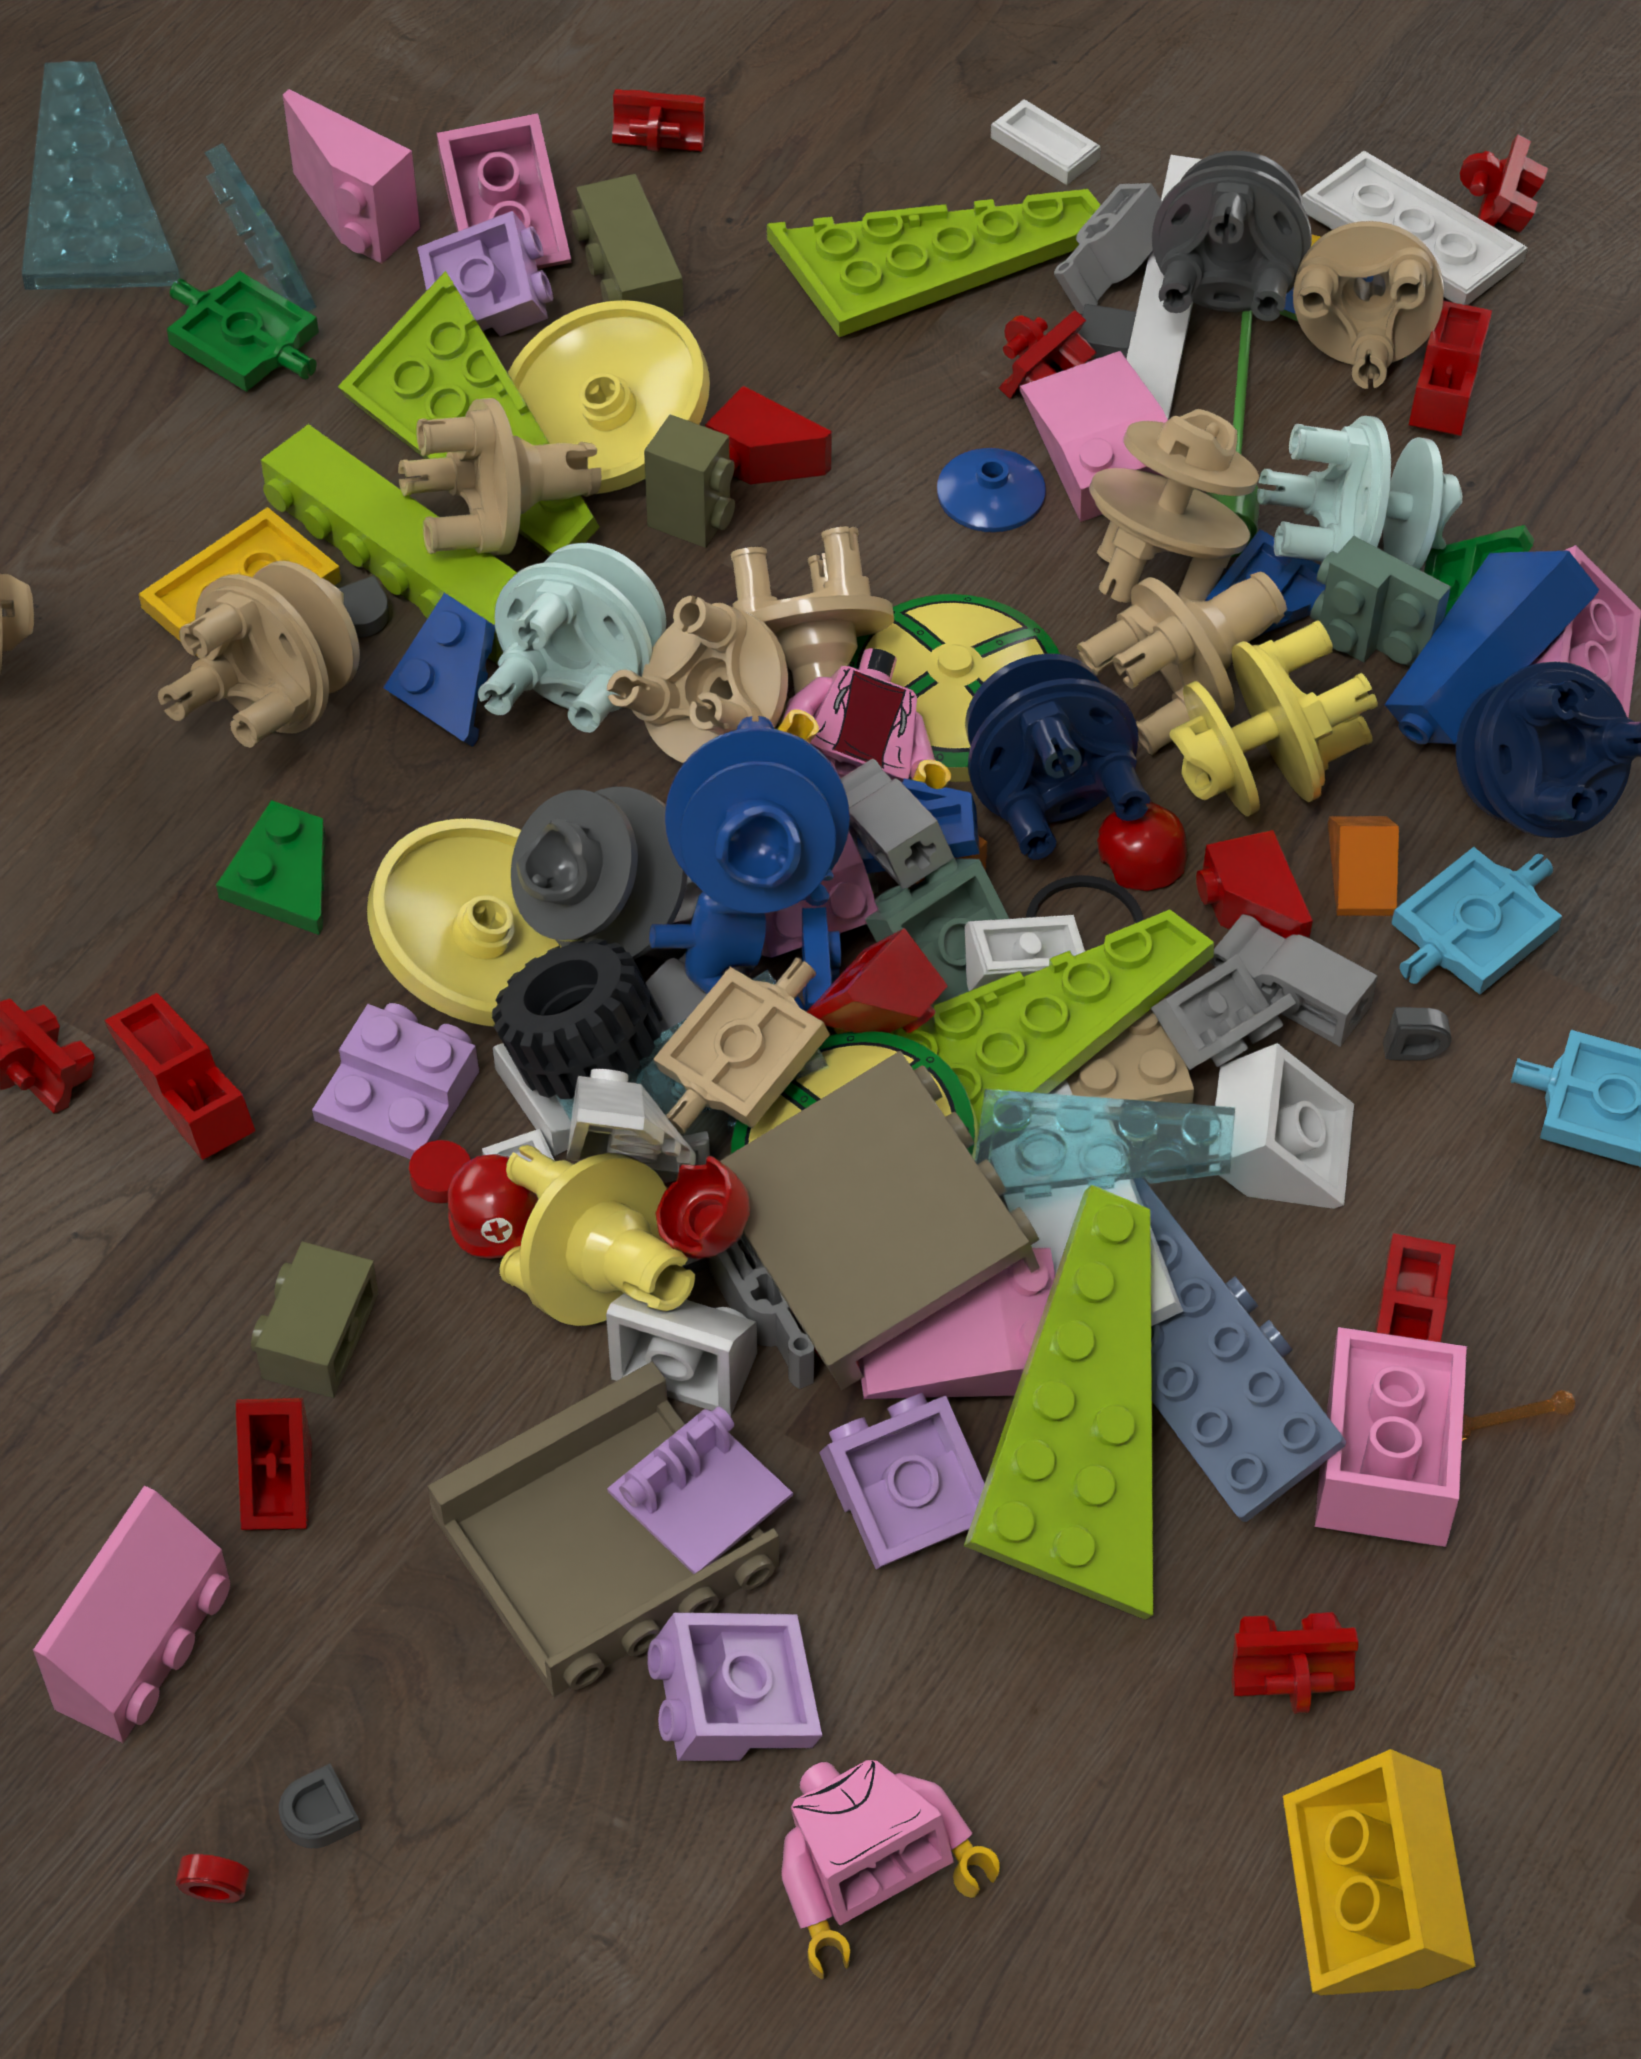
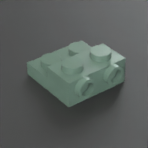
M1353 536L1338 553L1330 552L1322 562L1316 579L1325 585V590L1316 599L1310 618L1315 621L1319 620L1330 637L1333 648L1338 651L1345 652L1364 663L1377 649L1388 655L1395 662L1411 667L1444 620L1451 586Z
M953 858L925 876V880L911 889L907 887L902 889L900 886H896L885 891L874 901L878 910L865 918L876 942L905 928L948 985L933 1002V1008L934 1005L969 992L966 978L965 925L967 922L1009 919L980 859Z

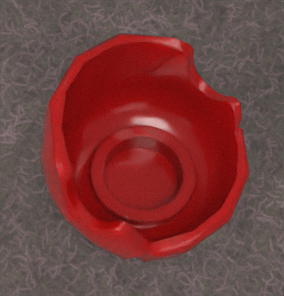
M1153 802L1146 804L1148 810L1143 817L1133 821L1121 820L1117 817L1115 811L1103 820L1098 830L1097 845L1101 863H1107L1110 866L1116 883L1124 888L1149 891L1169 886L1184 874L1188 858L1187 838L1184 827L1172 811Z
M706 1157V1164L681 1165L677 1181L672 1183L663 1193L655 1212L659 1236L673 1249L683 1252L688 1258L702 1259L723 1253L740 1240L749 1218L750 1203L746 1187L729 1167L714 1157Z

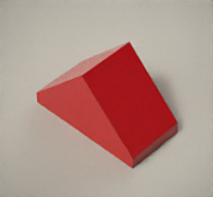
M303 1398L237 1399L236 1427L241 1530L307 1528L312 1439Z

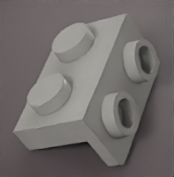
M1237 954L1154 1005L1151 1009L1190 1070L1209 1058L1213 1060L1216 1067H1219L1248 1049L1242 1039L1247 1035L1252 1044L1276 1031L1283 1026L1278 1015L1296 1004V1002L1289 993L1269 1005Z

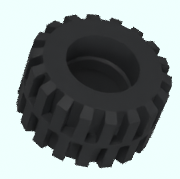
M594 939L588 943H585L584 940L573 941L567 946L552 948L539 958H533L525 964L526 967L511 976L507 981L508 987L502 989L495 1000L498 1005L492 1009V1019L495 1023L494 1028L524 1082L532 1091L537 1090L540 1096L547 1098L557 1095L559 1099H572L575 1096L578 1076L590 1077L592 1069H609L632 1074L641 1066L640 1061L650 1056L656 1047L654 1041L660 1038L662 1032L660 1021L663 1020L661 1011L633 957L629 952L625 951L622 945L616 942L608 944L603 939Z

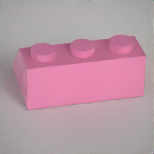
M1575 545L1564 551L1571 552L1599 588V591L1594 599L1530 665L1556 661L1572 663L1586 668L1600 677L1612 689L1622 704L1626 716L1629 718L1641 610Z
M144 1486L33 1649L54 1710L121 1743H124L135 1724L142 1725L149 1719L158 1702L159 1687L171 1669L178 1670L186 1662L194 1646L195 1632L207 1614L214 1615L219 1611L230 1589V1580L222 1549L158 1492Z

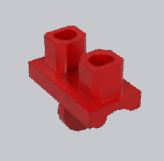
M615 89L613 94L614 120L612 143L647 146L648 151L659 152L661 147L702 151L705 134L706 97Z
M1517 134L1512 142L1508 157L1503 160L1496 158L1490 151H1484L1469 155L1463 161L1459 172L1462 184L1474 196L1485 194L1477 218L1493 227L1499 222L1521 233L1535 213L1538 202L1532 198L1541 188L1548 168L1526 157L1531 143L1530 140Z
M1074 310L1044 335V332L1048 329V324L1043 318L1037 317L1033 321L1023 315L1015 316L1005 325L1004 334L1008 343L1003 346V352L1010 359H1014L1017 355L1020 357L1012 365L1013 374L1001 383L999 389L1011 399L1020 391V386L1056 374L1049 366L1053 361L1063 370L1092 361L1097 352L1079 334L1086 319Z
M10 998L0 1002V1090L11 1088L14 1085H17L21 1090L29 1089L55 1114L69 1108L72 1087L91 1078L95 1060L94 1053L81 1040L59 1047L56 1042H58L60 1025L57 1017L44 1004L23 1011Z
M1333 1612L1310 1613L1301 1620V1630L1277 1631L1275 1621L1269 1619L1267 1615L1244 1616L1240 1620L1239 1633L1234 1634L1231 1679L1234 1696L1289 1694L1294 1714L1309 1713L1311 1693L1353 1691L1355 1688V1656L1359 1644L1356 1628H1342L1337 1616Z

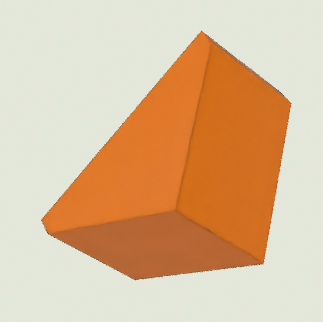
M1329 816L1328 832L1337 916H1393L1394 910L1397 908L1399 826L1387 816Z

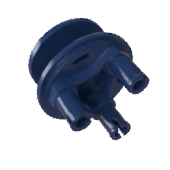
M1061 654L1032 655L1005 665L992 674L978 688L969 704L965 718L966 736L971 746L968 756L969 778L982 804L991 812L1009 822L1021 853L1027 854L1029 858L1034 860L1045 858L1052 853L1057 842L1048 823L1076 817L1097 806L1108 796L1114 806L1117 817L1121 820L1133 821L1144 816L1148 810L1146 804H1150V797L1135 771L1137 763L1135 757L1139 741L1136 720L1125 700L1115 691L1101 684L1099 678L1089 666L1078 659Z
M1556 661L1533 664L1518 670L1503 682L1485 690L1468 708L1460 724L1456 742V762L1460 779L1473 802L1482 811L1497 820L1510 823L1515 828L1538 837L1561 838L1577 835L1587 831L1603 820L1620 799L1628 781L1631 763L1636 757H1641V721L1635 722L1628 718L1622 704L1612 689L1600 677L1586 668L1572 663Z

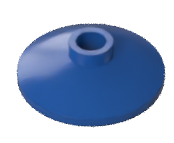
M981 448L958 455L943 468L938 479L937 496L944 512L958 524L982 532H1004L1025 525L1039 513L1045 500L1046 488L1044 478L1039 469L1024 456L1005 449Z

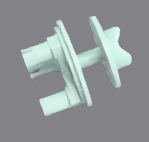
M1361 416L1350 426H1344L1341 431L1295 424L1289 441L1291 458L1329 463L1328 468L1322 472L1312 471L1308 476L1276 472L1271 469H1264L1261 472L1259 483L1275 485L1276 489L1274 491L1258 489L1257 500L1259 504L1303 509L1306 515L1314 516L1319 521V527L1282 521L1281 526H1278L1275 533V556L1321 561V564L1330 552L1338 553L1353 536L1377 547L1383 530L1384 552L1420 570L1431 548L1444 549L1446 547V542L1442 538L1443 529L1449 518L1462 504V490L1456 476L1443 473L1439 449L1431 439L1420 437L1412 439L1402 451L1391 478V454L1387 431L1382 421L1373 416Z
M576 543L564 546L552 553L544 563L522 569L507 582L497 599L494 617L495 629L503 654L498 661L499 668L479 688L478 697L480 701H484L492 694L491 699L484 707L492 714L505 715L511 710L515 701L524 691L533 689L551 702L569 709L568 719L577 729L588 733L595 731L610 712L621 709V707L613 705L608 699V696L612 694L620 696V694L607 691L609 679L617 671L625 669L635 672L642 677L645 664L650 663L653 652L652 648L666 630L665 609L655 585L645 572L626 556L605 546L590 543Z

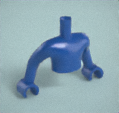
M830 868L822 881H830L834 878ZM819 884L803 900H806L812 906L818 907L828 901L829 893L822 884ZM702 892L698 897L691 924H652L649 931L651 948H686L685 973L691 982L708 994L724 975L722 972L726 969L758 965L765 940L766 916L765 913H747L730 909L717 903ZM797 996L794 1000L796 1001L798 1006L802 1010H804L800 998Z

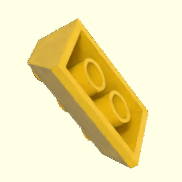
M1390 1749L1283 1796L1312 1993L1335 1995L1420 1989L1476 1967L1440 1769Z

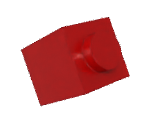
M742 386L705 424V427L729 435V457L734 462L733 476L750 485L824 476L831 470V430L745 386Z
M1273 830L1206 845L1203 869L1198 870L1196 873L1197 889L1203 904L1212 905L1220 926L1230 930L1241 915L1244 914L1252 916L1261 926L1285 939L1291 935H1302L1310 939L1313 920Z
M903 928L864 949L809 1008L807 1013L823 1021L825 1026L854 1033L871 1031L891 1033L901 1027L906 1033H910L925 1024L935 1014L936 1011L932 1004L948 985L906 929Z

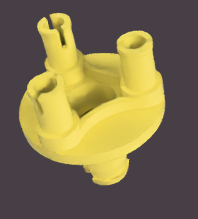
M530 1145L521 1146L518 1149L522 1155L532 1161H527L514 1152L511 1154L506 1168L508 1178L513 1183L537 1194L538 1201L527 1221L521 1246L512 1248L501 1261L500 1276L504 1282L528 1294L532 1304L547 1315L562 1323L575 1326L592 1325L607 1320L606 1313L610 1304L624 1293L635 1300L647 1303V1307L660 1311L673 1310L688 1298L694 1286L695 1274L690 1269L686 1270L683 1267L688 1260L683 1252L673 1249L659 1236L655 1212L663 1193L667 1189L662 1179L653 1169L633 1157L619 1153L594 1155L576 1164L566 1160L554 1161Z

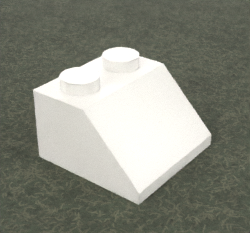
M1278 1043L1221 1065L1208 1168L1247 1197L1333 1209L1343 1206L1354 1103Z
M625 1293L610 1304L606 1318L612 1380L617 1381L653 1361L666 1379L667 1397L711 1411L716 1407H721L731 1417L757 1355V1321L747 1319L742 1313L731 1308L718 1307L715 1309L687 1299L680 1306L669 1311L649 1308L647 1303L635 1300Z

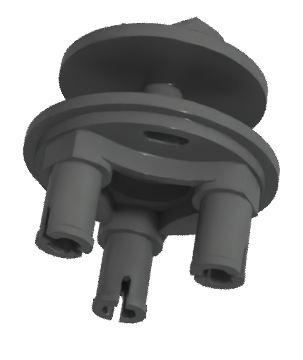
M1224 151L1210 155L1194 164L1184 174L1180 182L1167 193L1157 210L1152 229L1153 253L1156 263L1164 276L1159 290L1160 302L1164 300L1163 307L1170 313H1181L1186 311L1194 302L1209 309L1225 312L1252 310L1253 314L1263 321H1273L1279 317L1280 311L1283 312L1285 308L1286 295L1294 287L1299 265L1312 245L1311 227L1303 206L1301 193L1293 178L1282 166L1265 156L1253 152Z
M609 787L596 792L570 790L559 793L540 805L523 826L518 836L511 862L513 897L520 914L528 925L541 935L555 939L561 947L567 946L573 941L584 940L585 943H588L594 939H603L608 944L616 942L622 945L634 960L639 957H646L664 963L671 958L679 960L686 953V948H651L649 941V931L652 924H673L683 902L688 876L676 861L668 842L665 825L666 805L653 795L630 787Z

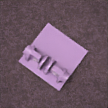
M716 1407L713 1411L702 1410L607 1488V1492L693 1574L716 1561L793 1496V1492L728 1433L734 1427V1422L730 1415L721 1407Z

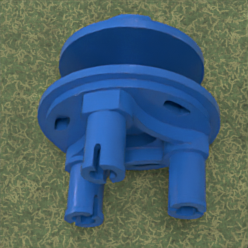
M752 716L742 719L737 726V730L719 735L693 752L675 775L667 796L665 811L668 842L676 861L685 874L707 896L717 903L730 909L747 913L779 911L800 902L811 894L822 882L829 868L832 871L838 862L847 841L850 821L846 790L831 762L812 744L791 733L774 729L772 722L762 716H758V722H753Z

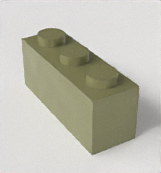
M636 174L576 187L577 209L570 212L571 224L576 240H585L587 244L585 246V253L592 276L600 275L602 279L600 286L603 301L629 300L644 302L665 309L676 317L684 316L683 279Z

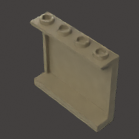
M898 1051L720 1161L738 1176L749 1194L750 1215L743 1230L744 1236L841 1390L864 1377L856 1363L857 1360L1012 1264L1023 1259L1031 1273L1040 1268L1031 1247L1032 1244L1040 1239L1029 1219L1020 1207L1012 1212L1008 1211L999 1197L1007 1192L991 1163L987 1159L979 1164L975 1162L967 1148L974 1145V1141L964 1123L955 1111L946 1117L935 1103L943 1096L934 1079L924 1065L913 1070L901 1051Z
M653 1361L428 1485L432 1517L553 1697L569 1688L578 1690L590 1685L600 1677L605 1667L627 1654L629 1656H638L648 1651L651 1641L657 1637L673 1613H711L720 1600L741 1588L743 1590H751L758 1587L779 1566V1535L774 1528L763 1533L757 1525L716 1561L693 1574L607 1492L609 1486L685 1425L668 1402L666 1379Z

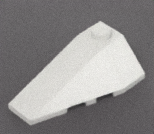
M592 1069L590 1077L578 1076L566 1160L581 1161L598 1154L619 1153L637 1159L654 1171L678 1174L679 1168L683 1164L695 1165V1152L641 1084L628 1083L629 1075L627 1073L609 1069Z

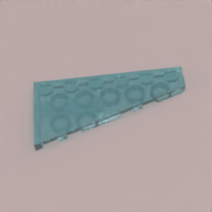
M64 61L45 63L22 267L25 290L172 286L174 282L178 284L177 280L180 279L178 267L95 62Z

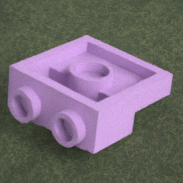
M513 211L417 247L426 290L446 271L482 331L493 328L501 337L548 319L545 303L553 301V292L547 276L542 270L537 271L535 259L544 255L543 247L534 227L526 228Z
M389 1003L383 1010L367 1004L339 1049L341 1065L312 1109L314 1121L411 1159L413 1153L420 1146L438 1140L477 1077L479 1067L476 1046L472 1044L470 1037L456 1026L442 1024L438 1030H434L419 1024L417 1017L402 1005Z
M923 1393L904 1399L887 1408L891 1416L890 1419L871 1427L868 1426L865 1417L844 1424L829 1432L832 1443L819 1452L844 1511H851L875 1569L969 1530L985 1483L946 1395L928 1403Z
M673 1613L657 1637L651 1641L648 1650V1670L652 1679L663 1680L666 1700L662 1702L659 1711V1731L664 1741H674L678 1761H740L750 1748H813L822 1737L797 1614Z

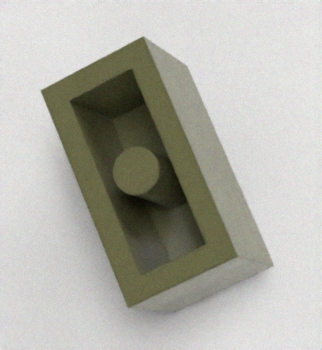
M670 414L644 450L647 526L706 548L718 529L725 530L735 509V501L730 498V482L734 473V462L729 457V435Z
M301 1242L292 1264L284 1263L279 1271L275 1284L276 1300L269 1316L263 1314L259 1317L252 1334L251 1349L257 1353L262 1379L331 1398L335 1397L379 1294L373 1260Z

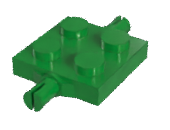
M240 270L222 285L208 291H200L182 278L177 280L178 284L174 282L171 286L170 297L187 306L188 309L181 318L167 328L169 344L247 392L278 367L284 366L304 380L309 378L308 374L310 376L314 374L317 367L316 360L301 353L298 349L319 333L316 316Z

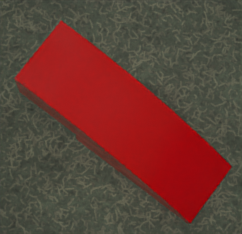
M1443 301L1440 318L1434 331H1431L1408 425L1462 435L1493 310Z
M158 993L104 1020L110 1034L144 1086L181 1136L202 1160L256 1131L243 1094L217 1068L207 1044Z
M1393 1233L1388 1249L1374 1333L1441 1342L1456 1245Z

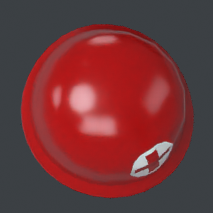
M498 1154L482 1155L464 1163L453 1176L448 1189V1219L452 1236L465 1252L478 1258H501L512 1248L521 1246L527 1221L538 1201L537 1194L513 1183L508 1178L506 1172L507 1162L510 1158L508 1156Z

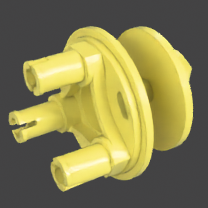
M1319 620L1275 642L1269 640L1259 646H1252L1248 642L1242 641L1232 647L1234 671L1252 717L1232 728L1212 696L1199 682L1194 681L1184 686L1183 696L1190 720L1171 729L1169 735L1184 755L1182 776L1196 797L1207 800L1226 791L1234 805L1245 816L1258 812L1260 809L1259 796L1244 753L1265 744L1291 787L1302 799L1311 802L1321 796V787L1325 783L1324 771L1328 769L1329 762L1365 744L1372 743L1370 729L1365 719L1360 716V713L1378 707V702L1375 694H1368L1367 691L1372 690V687L1362 673L1318 696L1313 692L1309 694L1303 693L1289 678V673L1333 652L1330 637Z

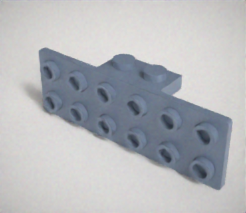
M1136 1177L1134 1179L1135 1186L1143 1206L1150 1209V1225L1183 1312L1151 1326L1152 1402L1241 1521L1247 1522L1346 1445V1439L1283 1357L1293 1349L1270 1320L1259 1327L1249 1313L1255 1310L1258 1304L1237 1277L1234 1276L1225 1283L1142 1177Z

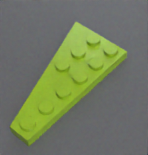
M1089 189L1027 195L1022 204L995 206L993 199L974 201V209L949 212L946 204L866 213L862 221L834 224L833 217L814 218L813 226L787 229L785 222L768 223L767 240L838 337H842L1075 250L1079 246L1076 240L1078 232L1101 204Z
M446 271L338 386L347 399L420 456L422 455L421 450L418 448L416 434L419 419L432 420L465 417L472 402L483 398H494L501 404L508 418L513 436H518L532 445L550 444ZM448 452L433 453L422 457L424 459L446 458ZM580 495L570 499L538 501L528 511L521 514L519 533L550 556L564 546L586 543L600 526Z
M1169 909L1106 935L1104 944L1073 956L1069 950L1049 959L1048 967L1023 977L1021 972L1018 971L934 1005L935 1014L918 1029L906 1033L901 1027L890 1034L911 1039L927 1047L943 1059L955 1072L964 1086L975 1111L979 1128L980 1150L1149 1011L1151 1007L1160 1002L1214 957V941Z
M1090 1185L1083 1193L964 1546L1144 1620L1153 1616L1150 1209Z

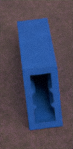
M1570 551L1489 553L1385 703L1387 709L1399 722L1400 731L1408 739L1419 744H1455L1462 719L1473 701L1488 688L1503 682L1513 673L1529 666L1594 599L1599 588Z

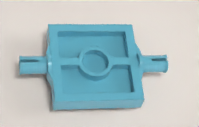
M1475 847L1471 848L1394 910L1391 924L1420 948L1400 964V971L1403 977L1407 979L1410 976L1409 982L1416 984L1436 966H1441L1451 971L1479 995L1559 930L1562 915L1542 901L1534 890L1537 884L1553 873L1551 862L1547 858L1543 861L1544 855L1536 854L1520 869L1512 871L1495 864Z
M1571 1030L1565 1052L1555 1062L1553 1069L1517 1058L1511 1083L1546 1092L1547 1114L1540 1139L1641 1167V1049Z

